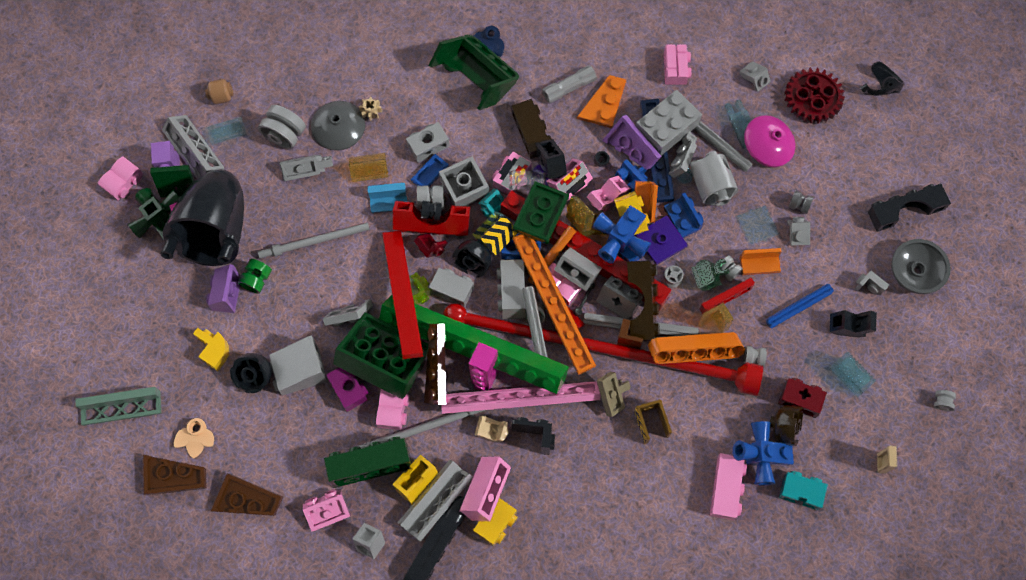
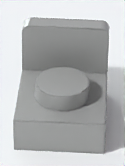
M870 271L867 275L863 273L856 281L859 285L855 290L859 291L866 284L870 292L881 295L889 284L873 271Z

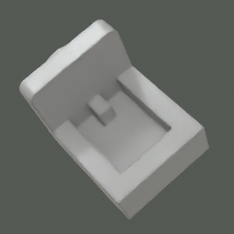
M753 61L739 71L744 79L753 83L754 89L758 92L770 83L768 69Z
M793 217V220H787V224L790 226V245H810V222L804 220V217Z

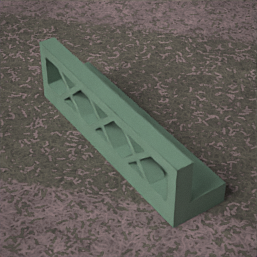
M156 387L76 399V407L81 410L82 426L162 414L160 390ZM156 399V410L147 411L143 407L148 400ZM129 403H135L139 406L134 413L128 414L124 411ZM109 406H115L119 409L112 417L104 414ZM95 409L99 414L94 419L87 420L86 410Z

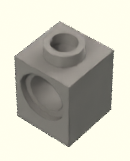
M366 523L361 526L353 538L357 551L372 559L376 558L385 545L382 532Z

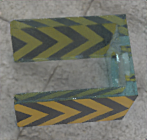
M494 211L473 233V236L477 241L484 243L493 254L497 255L518 233L512 231L513 225L503 214Z

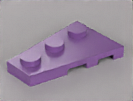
M627 115L622 116L602 140L607 144L613 145L617 151L627 154L631 160L646 170L652 168L662 157Z

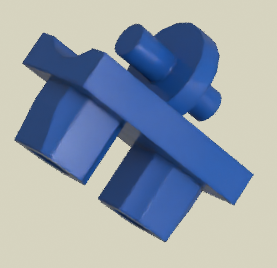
M628 159L623 161L621 168L615 174V177L620 176L623 181L628 180V186L631 188L629 193L634 192L635 181H647L648 179L645 175L647 170L643 167L638 168L637 165L633 166Z

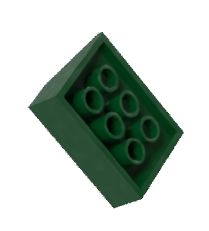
M365 312L337 346L333 364L403 400L427 360L428 343L421 340L423 357L403 359L398 328Z

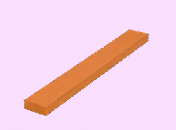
M522 234L513 237L512 240L577 374L580 375L595 368L596 364L535 240Z

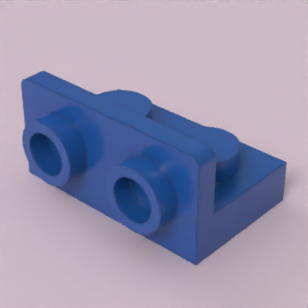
M686 193L681 194L679 199L664 205L663 208L669 219L683 238L701 230L704 222L703 217L699 212L697 213L692 198L688 197Z

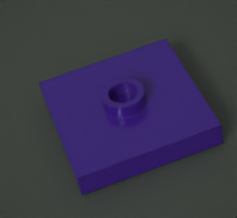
M667 215L649 225V230L635 235L637 238L651 242L647 254L654 260V264L657 265L688 246Z

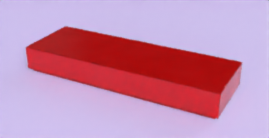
M752 278L741 282L702 303L699 308L704 315L752 290L755 282Z

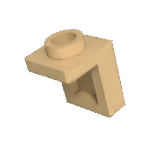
M479 416L474 435L496 443L503 442L508 434V422H499L485 416Z

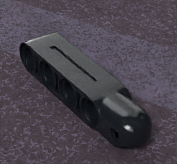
M457 496L436 522L403 580H429L435 570L433 568L444 555L447 544L451 543L456 534L457 527H460L466 517L460 511L465 497Z

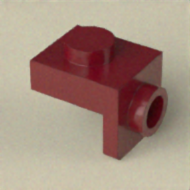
M430 233L417 236L414 240L426 258L440 256L448 244L446 240L436 242Z

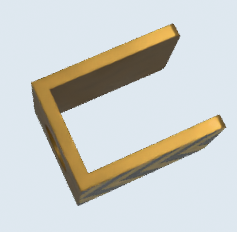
M661 399L638 405L634 410L644 444H648L650 437L641 412L657 408L666 438L670 437L672 433Z

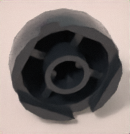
M477 240L462 242L452 255L456 260L454 264L460 271L468 274L467 270L478 274L477 277L484 276L491 264V252L484 243Z
M247 353L238 357L230 369L233 383L237 388L241 387L246 393L261 391L270 381L272 374L271 365L268 360L257 353Z

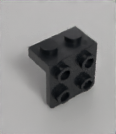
M517 417L516 420H512L511 426L514 432L543 435L541 446L543 455H550V450H554L555 434H552V424L548 423L549 421L538 419L536 422H532L524 417Z

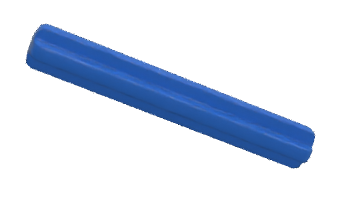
M830 284L824 285L766 319L767 325L770 328L779 325L834 292Z

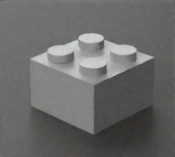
M473 156L439 171L440 181L444 185V189L454 206H469L482 200L489 193V186Z

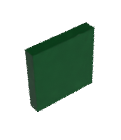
M189 165L155 167L150 170L160 198L167 197L173 189L182 196L194 182Z

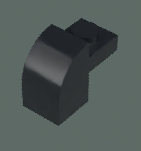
M843 310L831 313L830 333L840 336L866 337V333L876 331L877 312L871 310L854 314Z

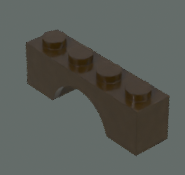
M654 260L628 261V282L637 285L641 289L645 300L644 308L640 315L630 321V336L643 338V340H652L660 334V325L656 323V315H659V304H655V296H658V284L654 282V276H657V264H654Z

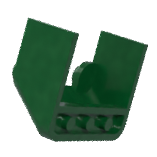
M464 35L439 42L428 65L434 67L442 64L449 72L461 71L482 89V100L477 107L478 110L496 105L519 79V75L515 70L472 35Z

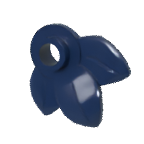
M488 26L482 32H477L473 35L498 57L503 55L505 46L504 42L500 39V31L497 27ZM494 32V36L489 37L488 33Z

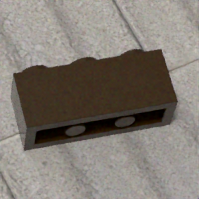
M529 99L511 105V113L530 159L537 157L535 143L552 138L550 135L547 136L545 132L547 130L544 120H540L538 105H534L533 100Z

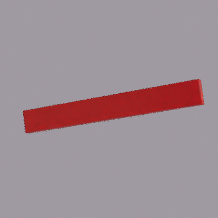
M400 231L383 232L382 237L402 358L423 357L402 233Z

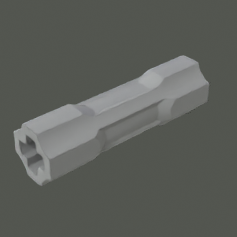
M588 65L578 70L575 74L543 88L542 93L547 102L552 103L562 98L563 95L595 81L597 76L592 66Z

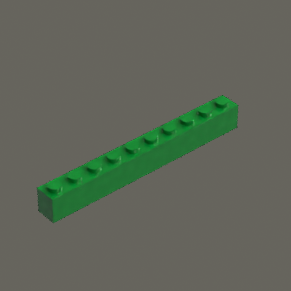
M391 295L382 304L379 319L398 328L393 297ZM414 303L420 338L429 341L428 329L430 324H445V348L471 358L478 343L481 342L498 350V357L494 365L495 369L555 394L558 393L564 384L569 366Z

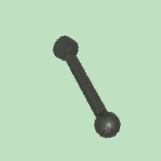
M595 283L588 288L579 307L574 310L576 316L582 314L581 309L591 290L595 288Z

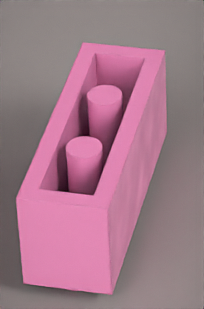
M722 453L717 457L710 516L735 520L737 516L741 515L742 504H739L740 496H743L745 486L742 484V476H745L747 471V464H744V460L737 461L733 455Z
M481 457L460 511L472 521H490L511 467L500 457Z

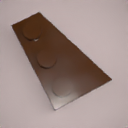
M143 454L144 495L207 489L206 468Z

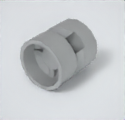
M428 185L417 186L418 210H421L423 200L433 204L435 202L442 203L441 209H445L444 185H433L432 188H429Z

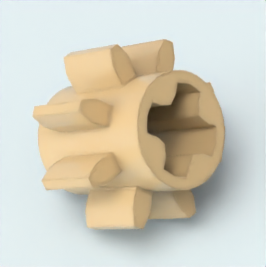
M372 97L366 100L363 99V106H359L362 118L368 117L370 121L372 118H379L378 112H382L379 100L375 101Z

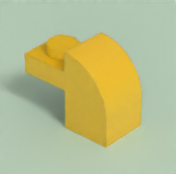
M197 327L193 335L207 345L198 357L204 363L219 371L229 356V345L219 332L214 335L207 329L202 331Z

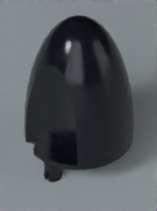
M221 169L207 172L196 179L180 197L163 229L165 244L160 253L163 258L172 259L175 249L180 257L205 266L226 265L237 257L244 218V196L240 182L231 172Z

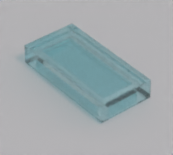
M242 117L206 127L212 145L247 135Z

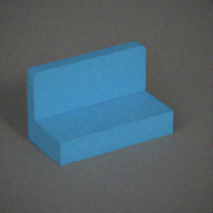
M405 182L367 186L371 213L393 211L395 201L407 202Z

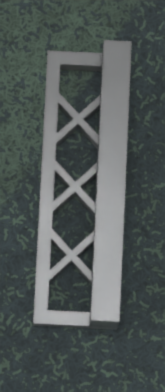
M187 115L167 118L162 131L186 165H189L196 179L213 170H224V166ZM179 122H184L187 128L180 125ZM188 135L195 137L197 141L189 138ZM197 147L204 150L206 154L200 152ZM207 161L213 163L215 166L210 167Z
M449 460L397 523L421 542L473 477L462 470L454 461Z

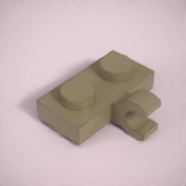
M608 372L596 380L606 416L613 417L625 409L622 393L631 388L629 381L627 380L622 383L621 379L617 380L615 372Z

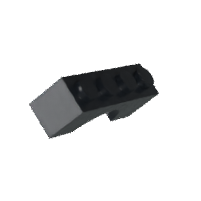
M930 184L925 186L923 190L917 191L915 189L901 197L896 195L885 202L877 201L871 205L872 207L869 209L868 215L876 232L894 227L899 221V212L903 208L916 207L923 210L927 215H931L945 210L951 202L942 184L935 186Z

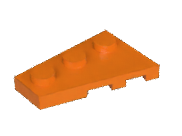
M609 75L577 116V119L612 128L627 79Z

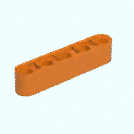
M735 332L658 337L648 343L649 351L657 364L732 359L740 357L745 352V348Z

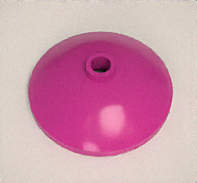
M763 115L754 118L747 125L744 133L745 145L750 155L757 162L767 167H781L792 159L795 153V139L791 130L783 121L773 116Z

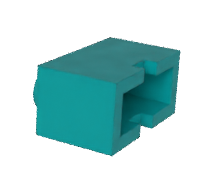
M797 471L787 472L783 478L779 498L795 503V500L803 502L802 506L820 510L823 508L828 484L822 483L823 480L816 477H810V479L803 477V474Z

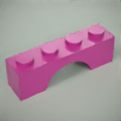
M481 342L478 343L468 364L471 382L474 384L473 387L479 391H488L491 389L499 370L494 368L498 357V350Z

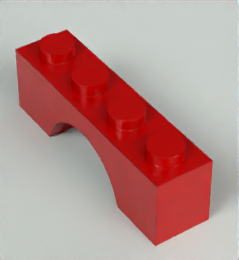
M395 201L393 207V230L468 236L470 207L451 205L448 212L440 216V221H433L431 218L426 220L420 219L421 212L416 208L414 202Z

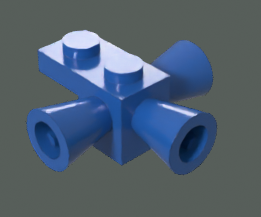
M630 205L617 224H614L602 212L595 220L592 228L608 234L609 237L607 244L598 251V255L604 261L614 263L618 252L623 253L629 247L642 259L649 249L651 242L637 238L634 235L645 220L646 215Z
M753 422L751 427L755 442L749 444L741 440L736 441L732 449L733 457L737 461L746 460L747 465L757 466L755 485H773L775 480L770 464L793 465V447L785 443L769 442L771 422Z

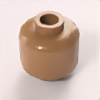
M225 79L210 81L208 89H205L207 99H211L214 104L229 102L231 96H234L231 83Z

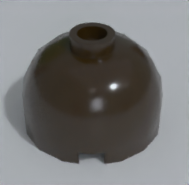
M784 406L777 410L775 416H771L770 428H773V435L779 442L797 446L799 440H795L796 434L798 435L799 430L801 431L803 413L800 412L803 409L802 407Z

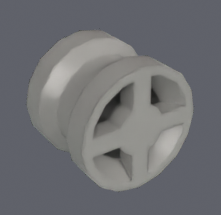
M674 265L669 266L663 275L665 285L671 288L679 286L684 275L682 269Z
M947 390L935 392V397L937 398V401L934 403L935 409H942L944 411L955 410L953 400L956 399V393Z

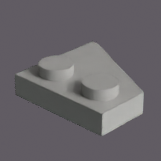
M368 299L361 306L355 307L353 304L331 311L323 318L325 326L331 324L339 326L346 321L355 323L365 312L373 307L372 301Z

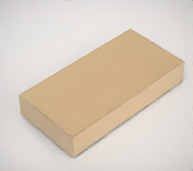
M888 446L877 454L878 473L886 474L897 467L896 446Z

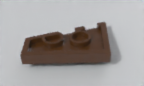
M227 473L211 511L275 516L283 496Z

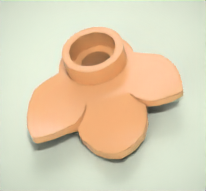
M199 418L190 420L186 428L179 430L174 439V447L186 446L192 458L198 457L203 451L204 446L212 447L214 444L213 433L207 429L206 423ZM199 425V431L194 432V426Z

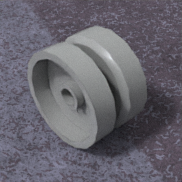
M271 105L266 113L267 118L262 119L258 126V131L270 142L291 150L298 141L297 136H301L306 125L292 111L279 105Z

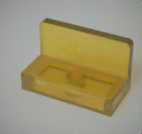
M386 153L349 158L352 182L389 177Z
M722 303L703 313L698 326L702 327L714 321L720 333H723L729 329L734 319L725 304Z

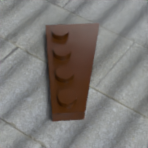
M430 324L428 329L429 341L424 403L445 405V324Z

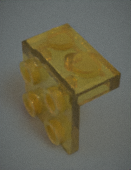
M571 196L570 202L567 205L566 217L584 236H607L608 234L592 228L600 214L593 213L578 196Z

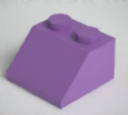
M229 264L217 268L214 275L211 276V292L208 293L206 302L212 311L235 313L240 288L237 282L240 274L234 265Z

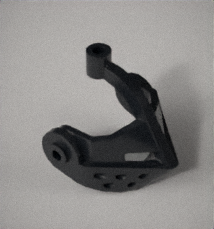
M877 61L872 65L871 71L879 81L881 90L871 89L867 83L862 85L860 89L863 93L867 91L875 96L899 93L905 83L887 65Z

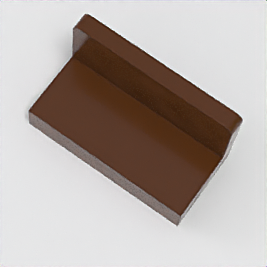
M623 319L617 345L640 349L643 338L628 335L631 320Z

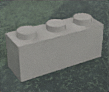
M500 260L501 268H497V279H501V284H497L498 295H502V300H498V312H502L503 319L526 318V307L522 288L525 287L523 260Z

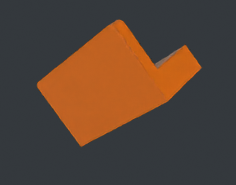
M635 181L634 191L637 196L641 195L644 206L641 207L643 214L647 213L650 223H655L658 185L650 181Z
M781 248L744 250L740 256V264L743 268L741 271L742 275L780 273L779 256L782 252Z

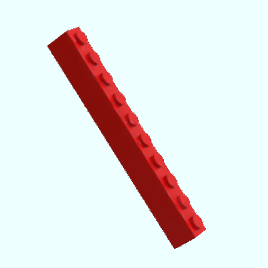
M511 190L501 203V213L516 221L526 199ZM559 220L549 243L554 245L569 225ZM577 231L562 251L566 252L571 247L601 267L602 270L599 274L609 279L613 276L643 294L637 285L628 282L627 261L619 256H616L614 263L604 261L598 255V251L602 246ZM654 279L655 284H658V296H655V304H659L660 311L669 298L672 289Z

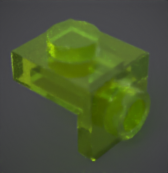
M416 272L411 275V280L419 292L413 296L415 304H423L428 301L431 295L430 289L427 287L429 283L424 276L420 277Z

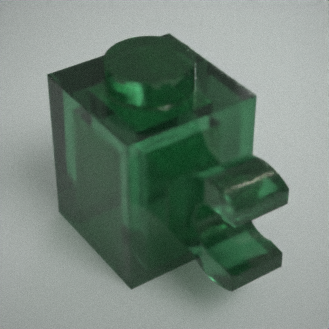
M720 259L715 264L709 260H701L696 263V266L691 267L698 289L707 291L722 285L719 276L730 272L727 268L721 270V265L727 263L726 260Z

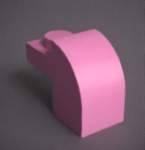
M620 176L609 178L601 189L590 192L587 198L593 207L606 212L615 206V198L626 195L631 188Z

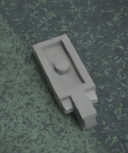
M688 132L681 139L683 144L677 149L676 158L671 163L672 167L669 175L673 178L687 171L697 147L695 144L697 137L691 132Z
M312 155L280 162L284 181L319 175L325 171L324 168L333 166L331 156L321 157V155Z

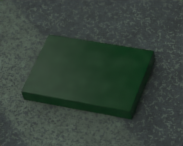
M534 181L512 227V231L548 245L569 199V194Z

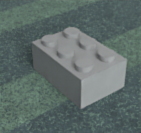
M675 90L638 120L636 127L662 156L688 132H691L699 125L703 114L678 90Z

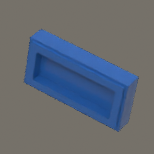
M434 154L411 178V182L417 186L428 185L430 187L439 177V171L448 168L449 164Z

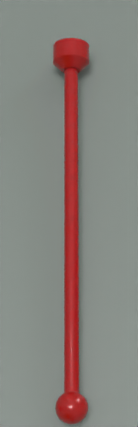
M457 303L448 305L443 311L444 316L464 324L532 338L530 326L467 313L466 309ZM542 329L544 341L563 345L556 331ZM582 337L589 351L734 381V384L742 394L757 397L760 390L763 365L746 362L737 370L697 361L657 364L653 360L650 351Z

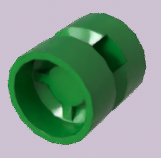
M251 258L245 267L246 272L241 274L237 283L249 291L260 294L265 285L263 280L268 279L272 269L263 262Z

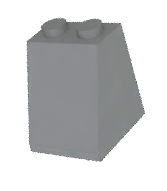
M312 335L269 355L271 371L275 375L273 385L275 390L279 391L282 396L328 382L318 345Z

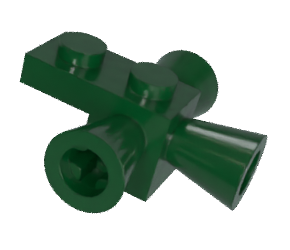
M150 188L141 189L136 193L135 200L142 205L139 207V210L144 216L128 223L129 228L138 238H141L153 225L163 238V229L171 211L169 206L177 203L180 195L173 189L160 202L154 197Z

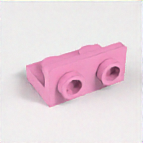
M336 489L329 490L325 493V496L320 498L312 497L303 504V512L311 532L350 517L341 489L337 491Z

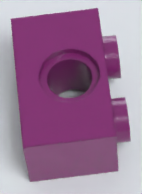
M340 367L326 374L347 412L368 401L365 396L368 394V391L363 383L358 384L357 376ZM346 384H354L351 390H344Z

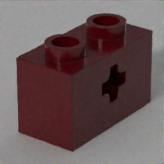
M788 378L784 384L778 404L802 407L803 409L800 412L816 418L821 413L827 392L823 391L819 386L804 384L798 378Z

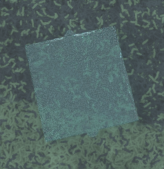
M766 206L755 210L750 209L749 212L737 216L750 245L760 241L765 242L768 238L779 235Z

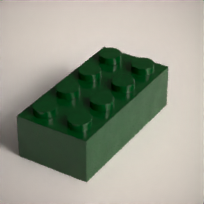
M397 436L388 439L389 442L381 443L377 441L370 443L369 447L361 448L357 446L350 448L349 452L341 453L338 451L330 453L329 457L324 458L329 483L334 488L409 470L412 461L405 438Z

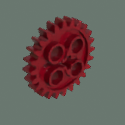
M811 67L808 72L802 69L801 73L796 72L795 76L791 77L787 83L784 100L788 101L787 107H792L790 113L797 112L796 118L803 116V122L808 118L810 124L816 119L817 123L820 124L822 119L824 122H827L829 118L833 119L835 114H838L842 108V102L845 99L842 96L845 91L840 89L842 84H836L838 78L832 79L833 73L826 75V70L820 73L819 68L815 72H813Z

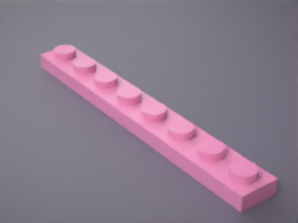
M597 381L563 384L557 394L538 386L446 394V404L441 405L442 414L595 401L600 400L601 395Z

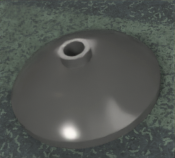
M332 101L323 105L315 112L311 121V132L316 142L322 147L329 150H344L352 147L361 139L365 131V119L362 118V112L354 104L346 101Z
M913 239L904 242L896 249L891 261L892 273L897 282L906 290L916 294H931L938 291L946 284L950 276L951 267L946 253L938 245L928 240ZM914 268L919 269L920 273H916Z

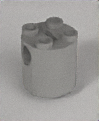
M711 151L706 154L705 158L694 160L690 163V171L702 202L705 205L723 206L729 203L731 197L738 192L739 189L725 155Z

